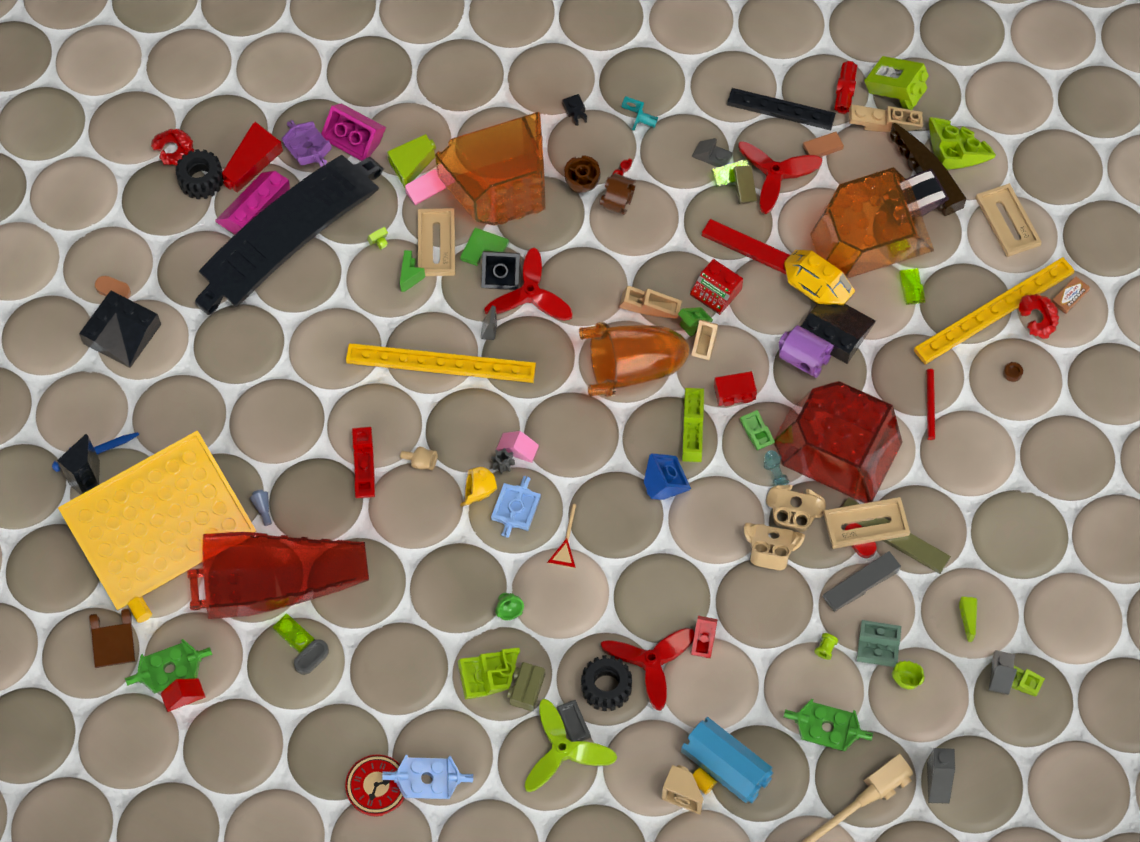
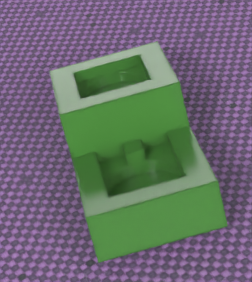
M758 410L740 417V421L757 451L775 443L768 426H765Z

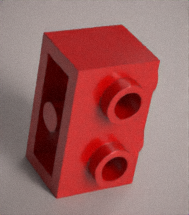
M752 371L715 377L714 389L718 406H732L734 403H750L756 400L757 389Z

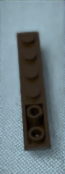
M893 123L890 132L891 140L896 142L901 155L905 156L908 160L909 167L912 170L914 169L917 176L931 171L942 189L945 198L935 201L937 209L944 216L963 209L967 198L944 165L916 137L897 123Z

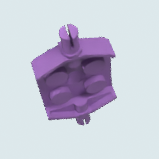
M293 120L288 121L287 126L290 129L281 139L298 163L306 165L318 162L320 166L326 165L327 161L323 157L332 147L329 140H326L317 130L314 122L296 125Z

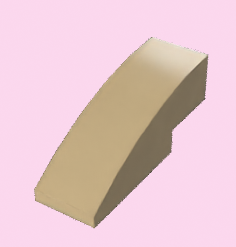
M627 286L622 293L619 307L645 315L678 318L682 301L651 289L642 291Z

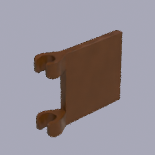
M129 609L121 611L123 624L100 627L98 615L91 614L89 616L95 668L136 662L132 615Z

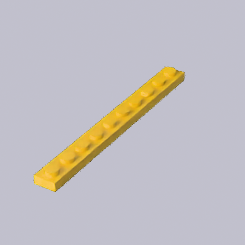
M1064 257L1060 258L914 347V352L926 365L1019 308L1021 297L1024 295H1040L1074 274L1075 270Z
M351 343L348 345L346 363L530 383H534L536 363Z

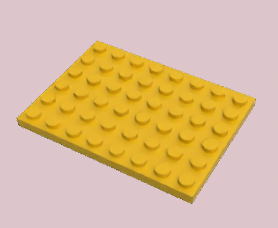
M198 430L58 507L117 611L127 606L131 599L137 596H145L256 532L255 527Z

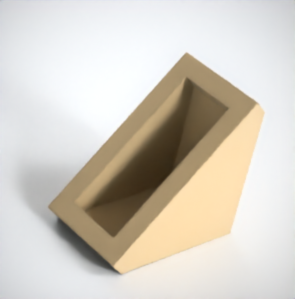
M699 320L691 356L710 360L717 338L718 324Z

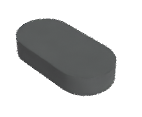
M320 639L312 641L295 658V670L302 675L311 673L328 656L329 648L327 643Z

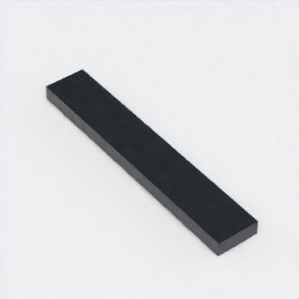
M736 88L731 89L727 106L830 131L836 115L835 112Z

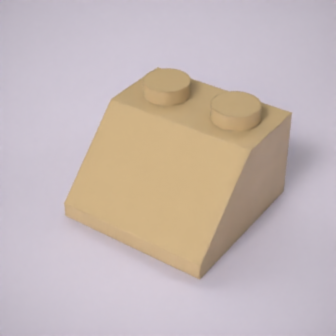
M672 765L663 786L662 800L700 815L704 799L692 773L684 766L677 765L676 767Z

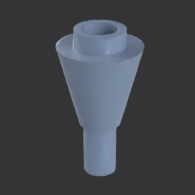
M262 489L254 491L250 500L261 515L264 526L271 525L272 522L268 513V492H264Z

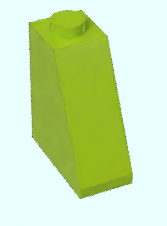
M426 134L387 151L388 161L404 188L406 184L414 181L435 158L434 150L436 145L432 139L429 140Z

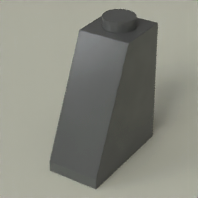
M933 748L927 762L928 803H950L955 774V749Z

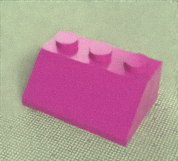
M341 103L331 106L321 134L326 140H329L330 144L362 161L370 157L378 147L386 127Z

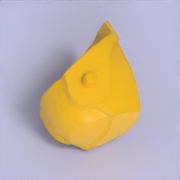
M484 467L469 469L465 485V501L460 506L470 505L476 501L479 502L495 492L497 484L494 474Z

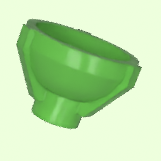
M502 593L499 596L495 611L497 617L503 620H512L523 614L524 603L519 596L514 595V593Z

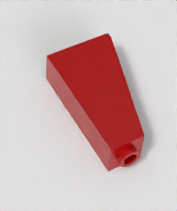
M254 122L222 172L224 185L238 193L283 152L281 141L257 122Z

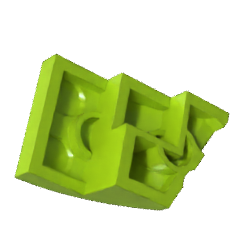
M520 647L502 649L500 652L480 654L479 657L459 659L457 662L465 700L488 696L509 689L517 657L520 653Z

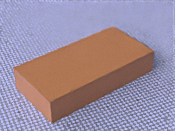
M837 132L803 142V148L807 155L819 157L843 150L844 147Z

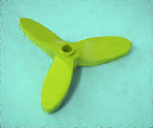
M542 699L539 705L540 718L544 731L552 744V749L539 760L525 781V790L527 792L536 791L555 774L562 762L568 759L591 766H606L616 762V753L608 747L586 741L570 742L566 738L565 727L557 709L549 700Z

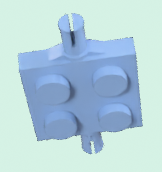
M523 476L520 486L503 484L491 516V520L505 525L501 533L503 537L506 535V538H509L512 528L529 531L541 494L532 492L527 488L531 480L528 476L527 479L526 476Z

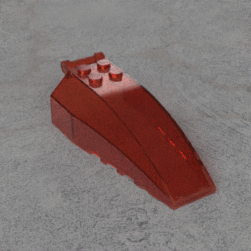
M254 532L203 534V568L187 571L191 590L190 609L200 610L206 608L208 619L245 617L269 612L329 595L369 581L365 542L332 541L330 539L315 540L308 539V537L292 538L288 537V535L269 536L265 533ZM199 577L204 578L205 600H199Z

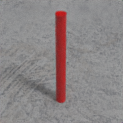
M927 369L928 440H935L934 369Z

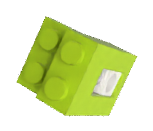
M882 56L864 81L870 94L899 99L903 109L912 110L928 88L925 81L929 75L924 63Z

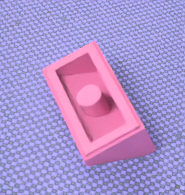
M436 169L405 185V192L414 205L446 189Z

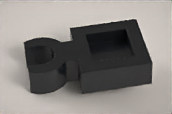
M579 94L562 99V104L568 116H574V124L576 126L579 125L578 119L580 118L587 123V115L584 113L585 106Z

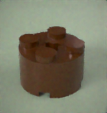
M616 173L608 177L605 183L607 191L605 195H602L600 205H603L605 209L625 215L628 211L625 209L626 204L630 205L636 187L633 184L636 183V180Z

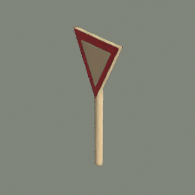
M572 504L565 541L548 560L547 563L576 568L569 546L576 504Z

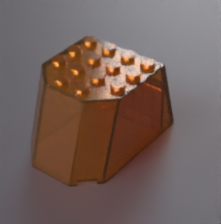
M539 112L452 138L448 141V147L442 152L438 151L435 154L438 177L476 222L493 226L505 224L510 220L521 219L526 215L539 213L546 209L541 117Z
M894 167L839 184L810 233L816 253L840 269L847 279L934 251L911 184Z

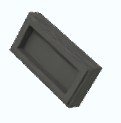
M576 700L557 707L571 742L584 741L591 738Z

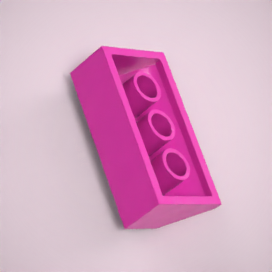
M276 171L262 172L215 222L236 234L260 212L290 189L289 179Z

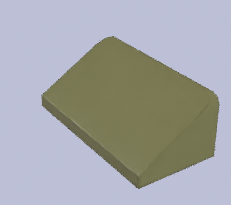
M751 165L735 166L733 171L739 204L757 201Z

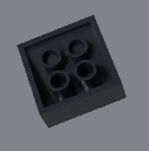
M818 304L809 313L800 327L833 344L834 347L830 355L848 364L876 323V320L847 304Z

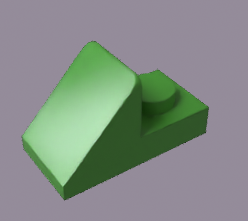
M404 250L400 277L401 292L407 291L425 278L424 268L415 267L416 258H413L412 251Z
M702 307L682 308L678 313L682 318L680 326L689 336L697 333L699 320L713 321Z

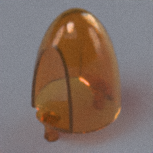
M599 322L595 326L579 328L581 340L591 338V363L597 384L588 385L590 397L596 395L611 397L616 394L617 388L670 376L685 364L690 352L686 339L676 331L664 326L631 325L609 327L607 323Z

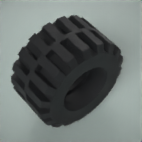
M196 149V152L189 151L188 155L184 154L182 156V160H178V165L175 168L180 189L183 190L185 195H189L190 198L196 197V199H201V197H204V199H207L209 195L214 196L215 191H220V186H223L224 180L218 157L204 149L203 151ZM199 171L208 172L206 175L199 178L192 177L195 173Z
M602 655V659L594 658L593 663L591 661L588 662L587 668L584 667L581 677L583 697L587 699V703L590 706L594 704V708L597 710L601 707L602 711H607V708H611V711H613L615 706L622 707L623 702L628 701L632 691V674L627 664L623 665V660L620 658L616 661L615 656L607 658V655ZM602 676H611L619 684L611 691H603L595 685V681Z

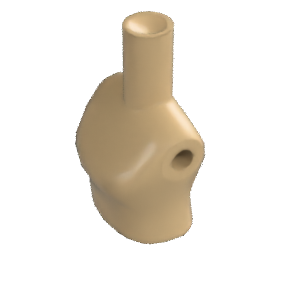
M419 446L414 453L402 451L400 458L411 460L413 468L433 470L438 454L437 451L427 450Z

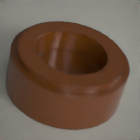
M1010 362L1005 366L1003 375L1008 381H1019L1023 375V367L1019 363Z

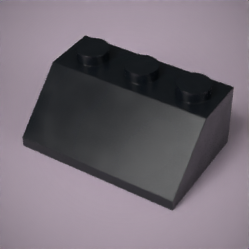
M85 434L57 460L68 484L80 495L98 486L100 475V460L89 436Z

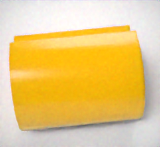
M137 596L128 602L127 605L138 623H142L152 616V612L142 596Z
M701 767L693 773L699 790L707 795L716 785L717 781Z

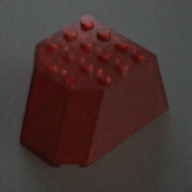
M840 381L813 388L789 410L774 439V445L781 458L782 466L863 503L873 502L903 443L892 404Z

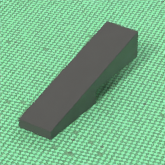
M888 551L824 593L822 597L835 612L865 595L867 590L897 574L901 565L891 552Z

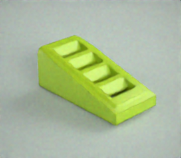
M962 596L959 601V608L967 640L972 642L976 635L977 598Z

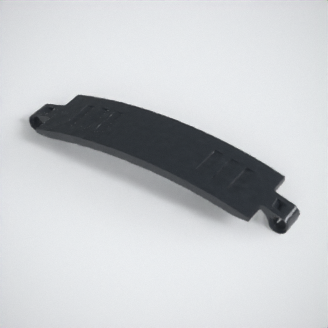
M340 155L297 183L246 224L199 270V273L209 282V285L198 295L195 304L207 315L216 311L223 297L237 307L276 269L312 238L378 191L379 187L369 178L372 180L378 178L384 168L372 157H368L357 164H352L346 157Z

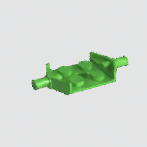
M182 639V643L144 657L141 654L138 672L125 678L127 686L137 682L143 683L155 694L165 690L176 679L197 678L201 659L213 654L210 647L196 651ZM170 664L175 665L173 672H165L166 666Z
M811 699L800 712L785 709L783 718L795 720L801 740L841 751H846L859 738L872 741L873 732L860 729L855 710L852 713L813 702L814 699ZM830 723L833 726V730L826 732L823 730L822 725Z

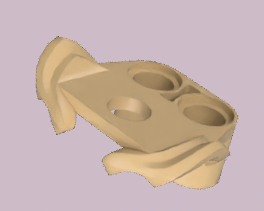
M777 485L772 487L767 493L766 503L769 507L773 508V520L778 527L804 532L809 529L814 518H820L824 515L826 502L822 496L814 491L806 489V494L790 491L793 485ZM793 497L801 499L802 504L800 507H793L790 501ZM785 513L788 519L786 521H779L777 515ZM803 517L806 519L807 524L800 526L796 520Z
M744 524L745 537L752 547L750 561L759 567L784 570L787 567L789 555L802 545L805 534L789 529H780L764 524ZM776 533L779 537L773 539L770 538L768 534Z

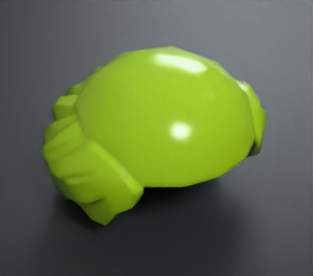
M899 661L892 671L893 679L901 688L907 690L915 689L923 684L925 679L923 668L911 661Z

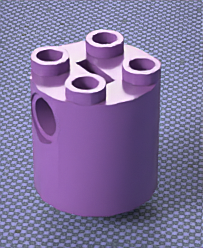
M797 325L792 331L785 332L779 341V358L817 378L821 373V366L823 364L827 365L831 358L829 354L833 350L834 345Z

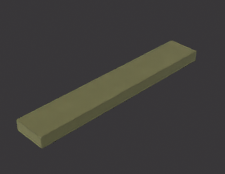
M848 497L842 507L858 505L859 503ZM885 518L857 522L862 527L890 523ZM911 533L909 536L882 540L941 574L951 558L948 554Z

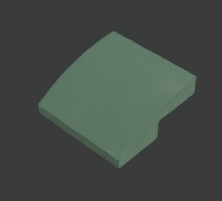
M862 620L857 661L894 667L898 663L902 626Z

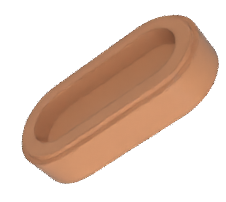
M101 276L95 281V288L101 295L107 296L110 290L127 299L131 295L128 284L117 279Z

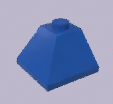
M653 453L649 455L644 484L647 494L651 499L664 500L691 489L677 456Z

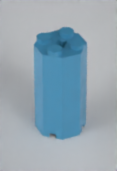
M706 717L705 721L702 720L688 736L689 744L684 743L681 752L745 803L749 801L752 804L759 796L758 792L761 787L766 788L772 780L773 767L709 717Z

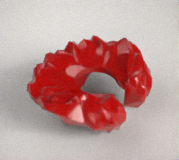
M169 129L155 135L151 141L153 150L161 151L159 158L164 165L177 166L178 160H182L184 154L188 155L189 151L194 152L193 140H191L188 133L180 129ZM172 142L178 148L174 153H166L163 149L164 146Z
M1039 294L1021 297L1018 308L1021 316H1029L1033 309L1041 311L1043 315L1042 322L1037 323L1034 320L1028 323L1027 328L1030 335L1048 339L1049 335L1056 331V326L1059 324V312L1055 303L1051 302L1048 297Z

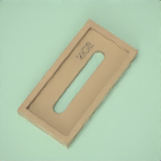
M1010 183L976 195V200L1007 257L1041 246L1042 242ZM996 203H1001L1007 211L1011 222L1020 235V240H1016L1013 237Z
M454 208L418 209V268H424L425 276L455 275ZM434 224L440 225V262L438 264L433 262Z
M901 497L824 510L832 549L910 535ZM888 517L891 519L890 523L850 530L841 529V526L844 524L874 520L875 518Z

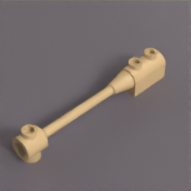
M896 755L863 781L868 787L857 796L855 801L801 842L817 841L860 807L883 797L888 800L896 794L894 790L900 785L903 788L912 781L910 777L913 775V771L902 755Z

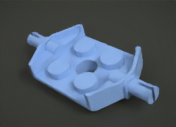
M405 755L397 771H382V780H394L404 798L450 799L458 784L461 782L473 783V774L459 773L451 756L448 759L411 758ZM425 774L431 776L432 782L430 784L423 783L421 776Z

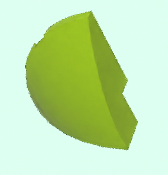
M929 118V131L933 152L946 169L974 166L995 158L996 154L986 141L980 142L974 137L975 133L964 126L959 129L952 126L949 120Z

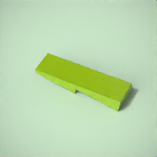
M685 388L682 461L702 462L704 389Z

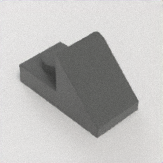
M716 138L700 141L692 157L725 170L732 158L733 152L716 146Z
M998 650L993 652L989 691L1009 695L1017 669L1014 668L1015 654Z

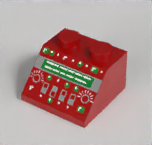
M712 259L701 272L690 295L721 315L742 290L743 278L715 259Z

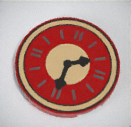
M370 755L353 765L346 778V793L356 810L362 814L377 817L395 810L403 803L405 798L397 783H394V780H382V771L395 772L398 770L400 764L396 760L385 755Z

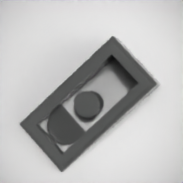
M495 306L490 308L483 321L481 339L494 340L496 337L497 315Z

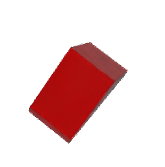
M199 678L176 679L161 692L167 712L206 698Z

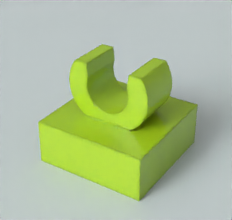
M384 226L370 234L367 238L369 244L377 243L380 250L387 247L388 243L385 237H387L388 231Z

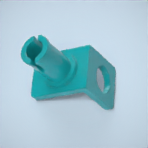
M625 96L621 107L637 113L632 130L635 131L639 122L655 128L658 117L643 112L644 102ZM630 102L635 104L636 106L632 107L629 106L627 103Z

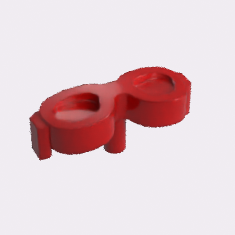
M632 159L623 160L620 164L621 170L617 169L613 174L616 173L623 176L631 168Z

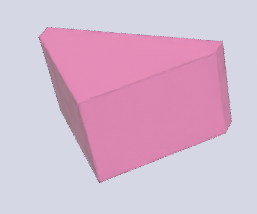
M515 431L503 433L496 450L501 451L505 448L508 453L513 452V457L532 463L539 445L523 432Z

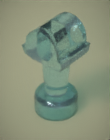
M770 450L765 455L764 468L772 471L775 477L773 479L774 486L789 484L790 481L787 475L782 474L780 469L781 455L779 456L776 451Z

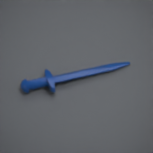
M139 433L120 436L95 446L94 449L97 454L129 442L137 437ZM54 461L52 468L54 471L59 472L61 468L58 462Z

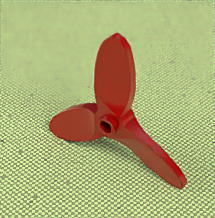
M741 141L738 145L742 155L766 175L760 194V210L763 214L769 213L774 208L779 197L781 181L783 179L797 178L810 174L819 169L823 161L821 157L816 155H802L791 157L782 162H775L759 148L748 142Z
M531 248L526 254L523 265L524 284L522 287L494 299L484 309L485 314H488L490 308L495 306L496 314H499L525 303H533L539 310L556 319L566 321L573 318L572 310L566 302L552 292L539 288L542 276L541 255L536 248Z
M690 628L678 630L661 640L653 650H644L627 643L612 640L601 642V649L608 655L615 656L616 659L620 658L624 662L637 665L645 670V686L649 701L653 708L661 711L667 700L666 679L661 665L674 660L691 645L694 640V630Z

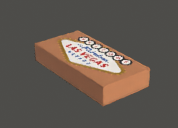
M1075 276L1052 302L1055 303L1057 308L1067 314L1090 290V287Z

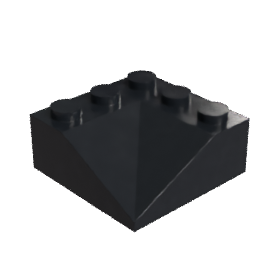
M110 290L79 335L84 345L131 368L161 326V322L157 313Z

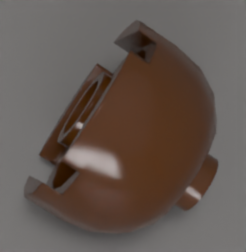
M582 155L581 158L573 157L564 168L565 181L576 192H589L599 183V164L592 157Z

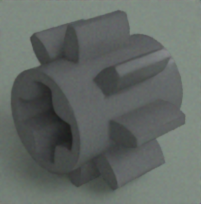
M505 448L501 451L495 450L496 456L491 457V462L494 463L493 470L498 469L501 474L507 470L510 472V465H515V460L512 459L513 452L508 453Z

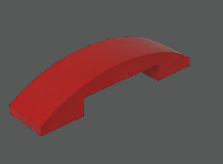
M372 427L352 428L355 498L375 497Z

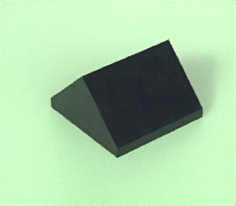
M483 251L481 288L519 289L520 253Z

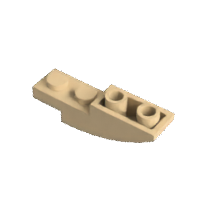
M853 104L849 108V123L863 125L864 130L891 132L893 123H897L907 131L918 130L923 127V117L920 111L890 106L883 110Z

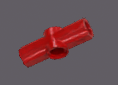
M847 61L842 64L840 78L838 79L834 110L841 114L849 112L852 96L854 97L858 65L853 61Z

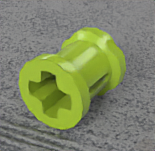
M823 633L820 645L815 648L814 652L817 656L830 660L832 650L839 640L829 633Z

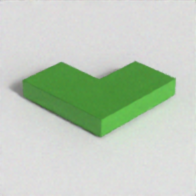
M475 228L460 259L478 266L483 251L505 252L509 239Z

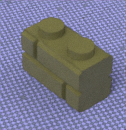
M522 662L520 668H516L513 678L516 679L514 686H510L507 695L510 698V705L534 711L546 675L544 668Z

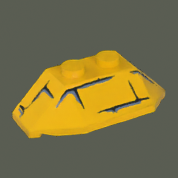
M796 249L784 262L788 283L817 304L844 305L855 293L854 288L844 273L812 250Z

